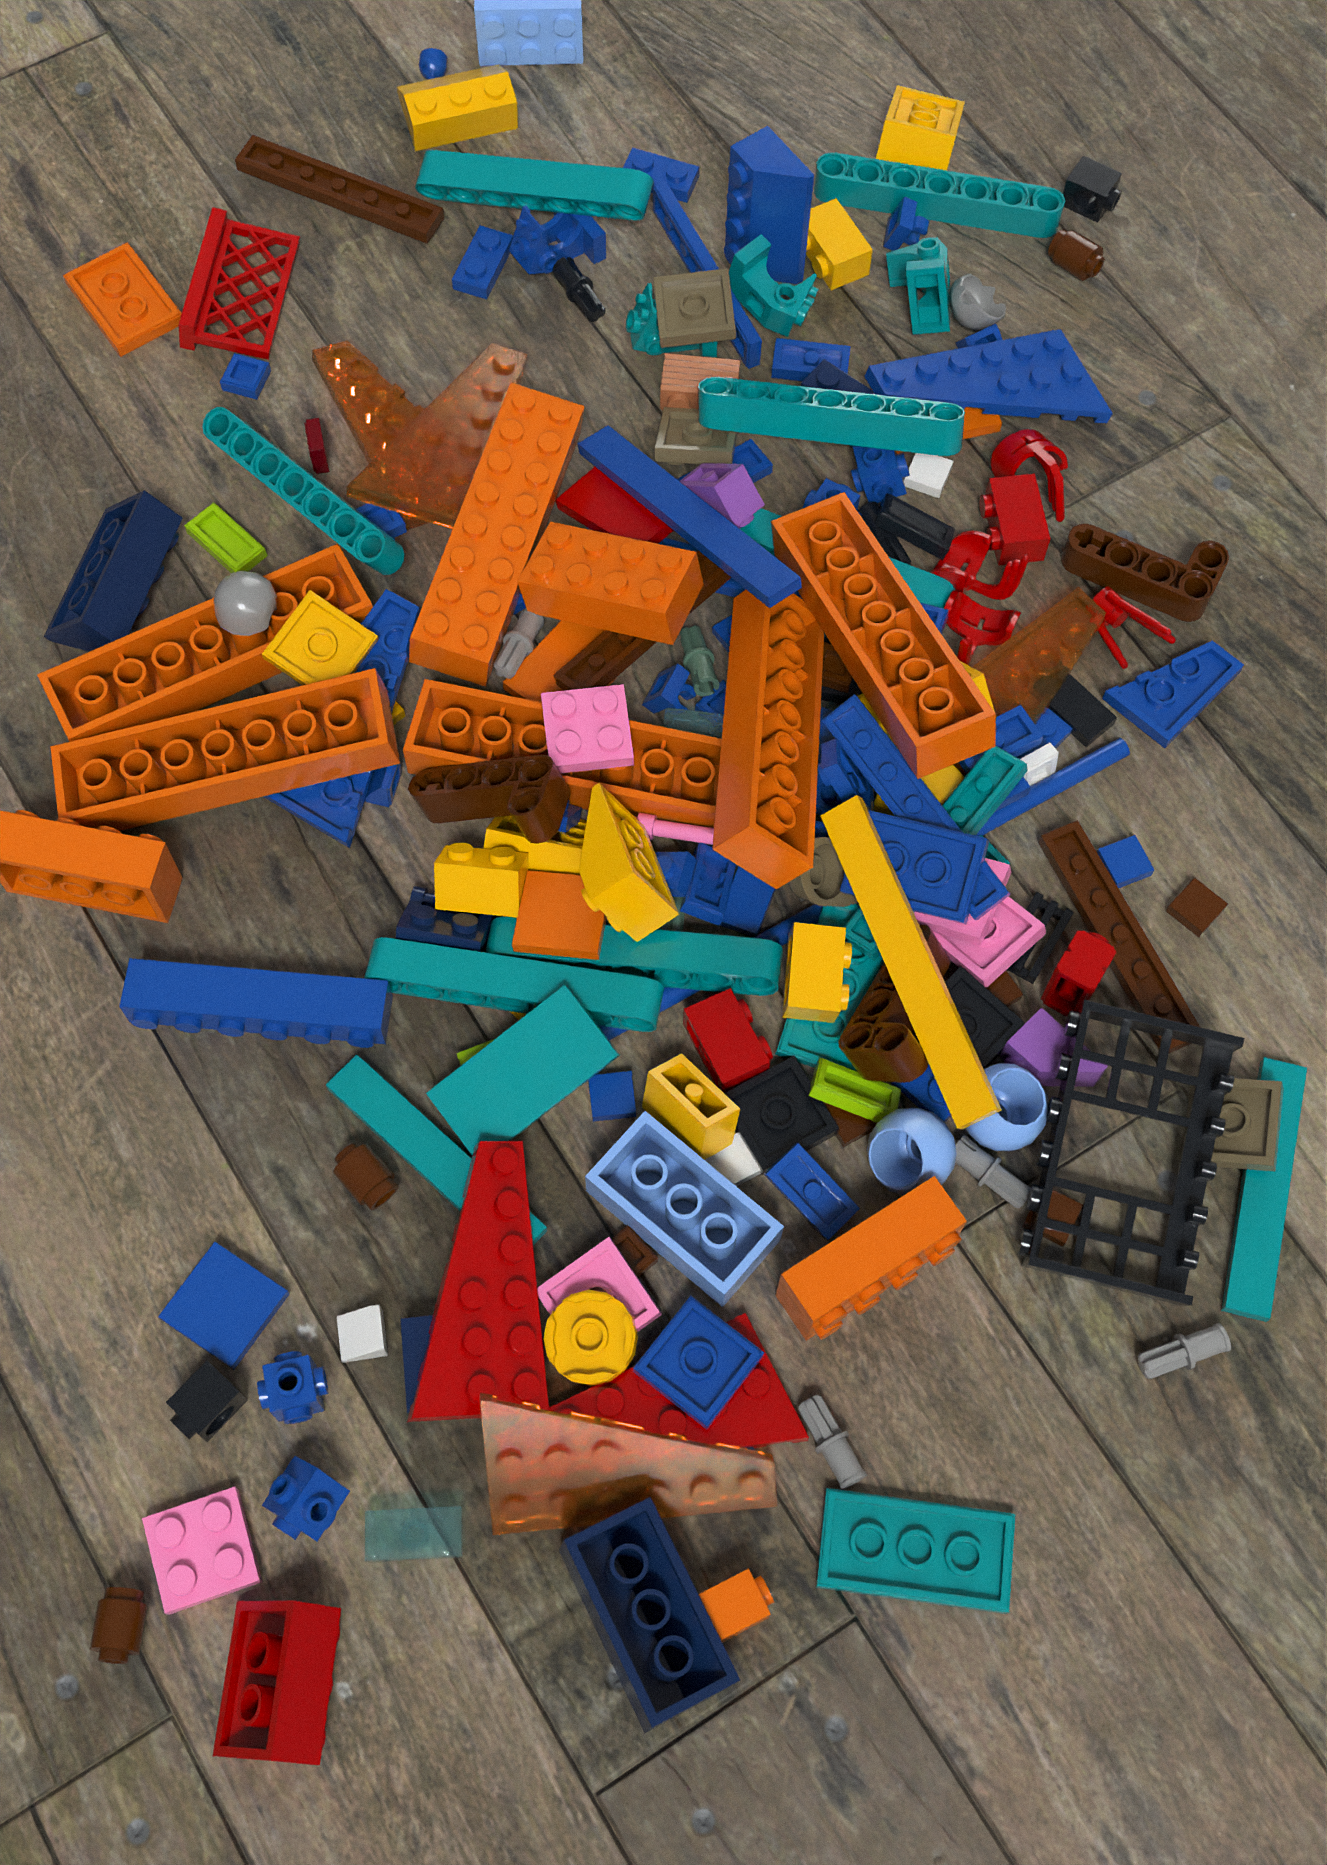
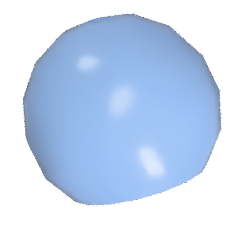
M998 1063L985 1068L984 1071L1002 1110L967 1127L968 1133L980 1145L994 1151H1014L1032 1144L1046 1125L1049 1108L1048 1095L1041 1082L1029 1070L1015 1064Z
M922 1108L896 1109L884 1116L870 1133L867 1146L869 1166L876 1179L889 1191L901 1196L933 1176L942 1185L953 1171L957 1156L955 1140L947 1124L935 1113Z

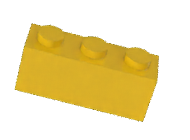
M499 64L397 86V93L415 151L518 129L517 99L508 71Z
M512 816L495 817L486 828L483 849L510 847L515 852L528 853L529 871L580 875L579 865L587 821L580 819L578 825L570 828L568 832L557 831L546 842L534 844L526 840Z

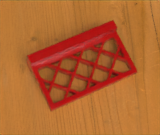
M212 207L178 324L180 348L195 351L196 344H201L269 360L298 252L300 236L227 219V210ZM233 234L248 237L252 244L238 250L231 239ZM278 244L289 247L288 253L274 258L267 248ZM260 252L267 262L252 268L245 258ZM238 262L245 272L229 278L223 268ZM274 270L281 280L266 287L259 276ZM251 280L259 291L244 298L237 289V286ZM230 291L236 302L221 308L215 300V296ZM266 299L273 310L258 316L251 305ZM244 310L251 321L236 327L228 316ZM219 320L229 330L221 335L205 332L208 325ZM258 328L265 337L263 345L247 342L242 335Z

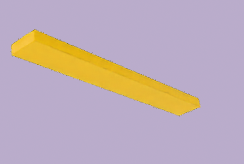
M856 795L822 814L820 817L957 1129L963 1130L1002 1109L863 798Z

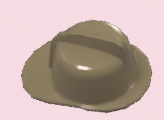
M830 837L815 838L813 868L788 882L791 891L798 898L810 901L818 906L846 907L858 902L856 896L840 892L845 871Z

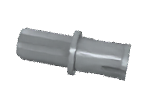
M527 609L520 613L513 630L507 632L503 637L504 646L494 662L495 674L497 676H504L507 679L515 676L523 659L534 649L533 642L545 622L543 616L527 611Z
M964 1134L955 1145L957 1152L955 1163L977 1179L979 1187L985 1184L1015 1208L1022 1207L1028 1200L1030 1187L999 1164L1002 1161L1000 1157L995 1159Z
M1216 1323L1212 1327L1187 1336L1178 1333L1173 1336V1341L1139 1353L1137 1356L1138 1366L1147 1379H1153L1182 1367L1191 1370L1195 1368V1364L1198 1361L1230 1351L1231 1342L1225 1328L1220 1323Z
M815 1395L802 1402L798 1406V1411L818 1445L815 1451L817 1454H823L837 1478L841 1490L864 1479L867 1473L861 1467L846 1439L849 1437L848 1431L842 1432L824 1398L821 1395Z

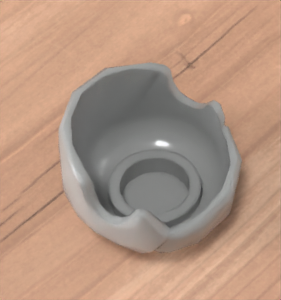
M971 273L955 280L949 293V304L955 319L962 326L974 331L985 329L1002 320L1005 316L1006 305L1003 303L995 304L993 295L996 289L991 286L982 285L979 278Z
M237 571L229 576H225L217 586L214 594L215 616L220 627L233 635L250 636L266 630L269 627L273 611L277 610V595L271 581L256 572Z

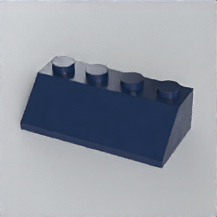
M145 490L106 508L45 632L44 638L51 642L90 652L134 633V630L131 628L136 617L145 610L149 603L148 591L164 571L162 561L166 553L178 541L179 533L177 529L183 518Z
M651 1497L563 1540L559 1549L561 1557L644 1733L690 1710L740 1681Z

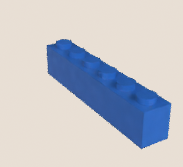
M129 958L119 1007L132 1025L143 1029H156L158 1025L174 1026L177 1030L187 1033H198L202 1028L217 1030L223 1035L232 1037L243 1036L244 1032L260 1033L261 1036L271 1040H285L287 1036L304 1037L306 1041L315 1044H328L330 1040L347 1041L348 1044L355 1047L370 1048L374 1043L386 1044L393 995L388 980Z

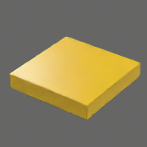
M309 590L264 650L262 657L301 685H307L355 673L377 643L378 636Z

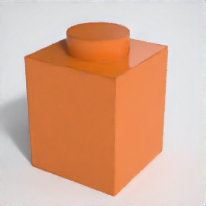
M749 1568L698 1594L722 1642L768 1619L771 1613L767 1606L774 1603L762 1576L754 1579Z

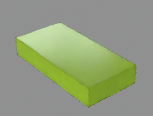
M214 502L184 525L187 534L230 573L250 571L267 557L266 549Z
M819 1058L814 1068L809 1096L878 1123L884 1116L898 1109L901 1089L882 1081L865 1080L857 1071L824 1058Z

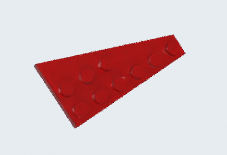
M479 1141L474 1148L462 1196L464 1200L458 1223L455 1225L452 1237L453 1244L448 1263L445 1265L429 1330V1342L424 1361L421 1363L417 1379L419 1382L407 1422L544 1415L549 1411L523 1141Z
M746 1313L726 1322L765 1352ZM766 1352L707 1430L633 1372L634 1367L610 1382L595 1385L549 1407V1411L544 1415H533L494 1434L514 1481L568 1474L577 1470L599 1467L605 1469L620 1467L622 1464L657 1462L702 1456L711 1452L748 1447L761 1448L770 1444L798 1443L809 1440V1436Z

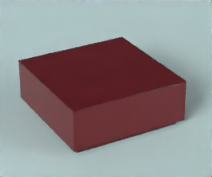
M307 419L304 424L313 470L316 474L328 473L330 471L320 419Z

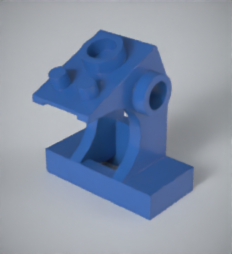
M525 205L522 207L519 219L516 220V230L514 231L509 252L529 275L553 272V266L559 259L563 257L574 259L583 253L595 265L606 259V233L592 216L554 212L553 219L540 225ZM554 241L558 242L556 245H548Z

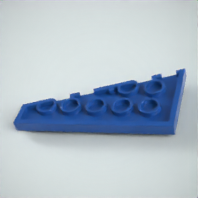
M1061 329L870 365L865 374L868 384L876 395L957 404L963 409L965 407L982 408L983 414L1039 418L1041 413L1060 414L1062 420L1076 421L1078 416L1093 417L1094 423L1105 424L1108 423L1113 414Z
M386 589L361 623V625L378 636V641L355 673L376 668L388 691L392 713L409 659L410 636L421 610L417 605ZM374 770L263 797L350 848Z

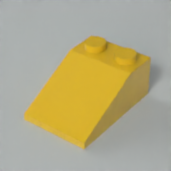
M897 85L885 118L876 159L947 170L965 102Z
M600 783L592 787L579 865V873L585 887L581 890V894L587 905L594 912L600 910L606 915L609 923L617 932L624 931L638 942L678 916L679 912L645 826Z

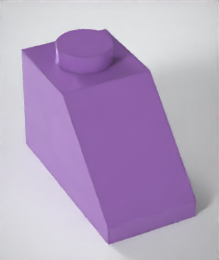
M702 463L680 480L683 485L738 528L749 524L754 519L753 514L765 505L743 464Z
M1041 1007L1006 1042L1000 1058L1004 1060L1005 1064H1015L1029 1070L1041 1082L1042 1086H1060L1061 1080L1055 1079V1069L1060 1053L1067 1054L1070 1037L1064 1036V1027ZM1083 1045V1050L1090 1051L1085 1045ZM1080 1059L1075 1086L1093 1087L1100 1080L1108 1066Z

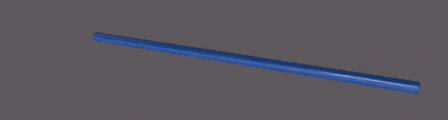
M1118 738L1031 785L1027 796L994 812L976 836H983L1129 756L1130 750L1127 743L1122 738ZM814 904L753 938L772 940L783 946L788 943V934L793 923L817 925L823 906ZM664 987L660 1013L701 990ZM598 1025L609 1040L628 1031L626 1029Z

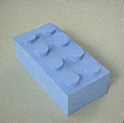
M646 1111L641 1114L585 1176L586 1192L626 1226L628 1225L640 1238L722 1308L780 1242L784 1226Z

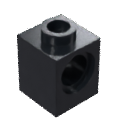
M1083 155L1066 179L1063 196L1065 197L1064 207L1098 223L1107 210L1112 212L1121 197L1122 191L1118 189L1122 173Z
M206 1361L167 1400L166 1404L176 1412L170 1421L188 1439H191L197 1433L208 1442L248 1400L212 1364Z

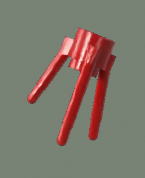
M1109 586L1098 592L1089 603L1088 611L1094 615L1089 624L1099 632L1122 669L1128 667V662L1106 626L1111 625L1113 628H1117L1129 616L1168 643L1174 644L1176 641L1168 627L1124 600Z

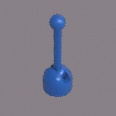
M427 48L420 53L419 69L425 79L429 80L445 75L448 60L446 54L436 48Z

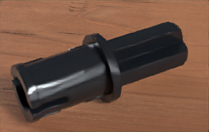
M571 257L559 259L553 266V273L565 287L568 300L576 302L589 321H597L599 317L604 316L606 310L593 292L592 280L581 273Z
M874 501L863 505L858 512L862 513V519L888 557L911 565V560L898 540V536L874 524L879 504Z

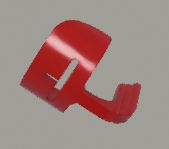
M1025 429L1009 435L998 444L992 453L991 468L994 477L1014 476L1018 467L1027 458L1035 457L1043 466L1047 476L1048 500L1052 504L1053 511H1055L1056 521L1062 522L1065 519L1064 481L1060 470L1068 468L1066 455L1037 430Z
M965 531L952 539L948 553L943 560L940 559L930 573L948 580L955 590L962 593L973 590L988 598L1003 600L1011 597L1019 586L1027 567L1029 556L1023 555L1021 560L1015 559L1013 562H1007L1002 577L997 584L980 582L976 580V575L989 551L992 536L979 531ZM968 563L966 570L962 571L963 565Z
M957 590L952 591L944 609L949 610L946 624L956 634L964 638L959 643L957 658L967 665L970 664L977 646H995L1006 643L1011 638L1021 615V612L1017 610L1000 611L982 606ZM985 620L982 630L976 629L980 621Z

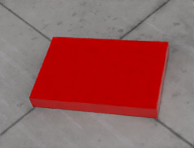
M596 467L592 468L555 499L558 510L594 531L659 544L674 531Z

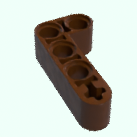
M1079 524L1071 529L1061 557L1063 567L1071 574L1104 588L1109 586L1120 595L1185 622L1196 621L1204 614L1229 560L1227 549L1222 544L1210 540L1203 541L1195 547L1186 565L1090 524Z
M533 755L429 768L417 773L411 779L408 786L411 796L426 818L432 823L439 824L512 816L526 840L534 844L546 842L557 833L570 797V789L552 758L548 755Z
M921 924L919 926L940 973L944 977L950 965V957L927 925ZM885 963L838 1041L839 1048L859 1075L865 1080L910 1082L921 1076L929 1063L922 1047L912 1034V1024Z

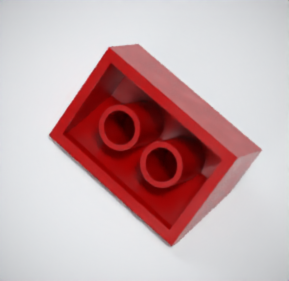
M294 1600L237 1601L213 1756L320 1766L322 1749L326 1740L325 1725L329 1696L333 1688L332 1674L336 1645L340 1637L339 1623L342 1608Z

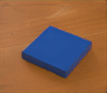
M214 1242L158 1317L225 1365L235 1370L290 1293L254 1267Z
M690 1296L634 1366L633 1372L707 1430L764 1357L765 1352Z

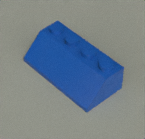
M766 126L730 146L724 254L727 261L731 264L734 254L762 234L771 244L766 263L767 272L770 277L777 282L799 284L803 281L814 174L771 128Z

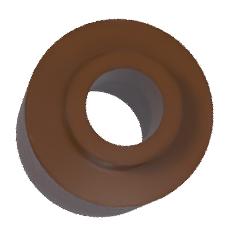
M1065 229L1060 230L1054 236L1048 248V256L1053 258L1055 265L1082 281L1089 277H1095L1100 272L1105 261L1103 247L1074 230L1069 232Z
M352 1143L345 1147L334 1159L337 1163L333 1170L334 1175L360 1205L366 1204L370 1210H375L387 1202L399 1188L394 1182L395 1175L368 1143L360 1146Z
M125 1587L105 1588L104 1599L98 1600L90 1650L99 1653L98 1661L111 1664H127L129 1656L140 1654L148 1606L143 1603L144 1591Z

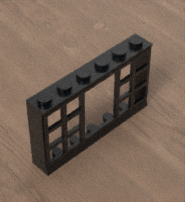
M1084 1000L1077 1006L1076 1011H1069L1064 1027V1036L1070 1037L1067 1054L1060 1053L1055 1069V1079L1061 1080L1058 1097L1051 1096L1049 1100L1046 1122L1052 1123L1048 1141L1041 1140L1037 1153L1036 1166L1042 1167L1039 1185L1033 1183L1028 1195L1027 1210L1033 1211L1030 1228H1023L1019 1237L1017 1254L1023 1256L1021 1266L1179 1306H1190L1194 1296L1185 1294L1189 1270H1195L1199 1261V1252L1194 1251L1198 1226L1205 1224L1208 1215V1207L1202 1206L1206 1184L1214 1179L1217 1170V1163L1211 1162L1215 1139L1221 1137L1225 1129L1226 1120L1220 1118L1224 1095L1231 1092L1234 1084V1075L1229 1074L1232 1054L1243 1047L1245 1038ZM1089 1019L1120 1026L1114 1057L1083 1050ZM1130 1029L1162 1036L1156 1067L1124 1059ZM1172 1039L1203 1046L1197 1077L1166 1070ZM1080 1059L1112 1067L1106 1098L1074 1090ZM1122 1069L1153 1076L1147 1108L1115 1100ZM1163 1079L1195 1087L1189 1118L1157 1110ZM1071 1100L1187 1127L1171 1205L1055 1177ZM1053 1186L1085 1194L1079 1226L1047 1219ZM1095 1197L1127 1204L1121 1237L1089 1229ZM1137 1207L1169 1215L1163 1247L1131 1239ZM1044 1228L1076 1236L1071 1265L1038 1258ZM1086 1238L1119 1246L1113 1276L1080 1268ZM1129 1249L1161 1257L1155 1287L1123 1279Z

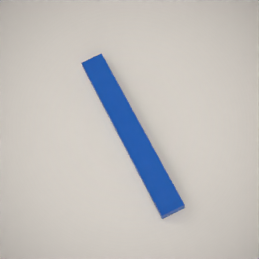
M609 425L577 443L580 455L767 607H773L802 588L799 575Z

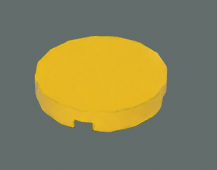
M593 1290L574 1293L565 1298L547 1319L544 1333L547 1357L557 1371L572 1382L592 1386L610 1382L623 1373L635 1355L638 1340L635 1320L626 1306L606 1292Z

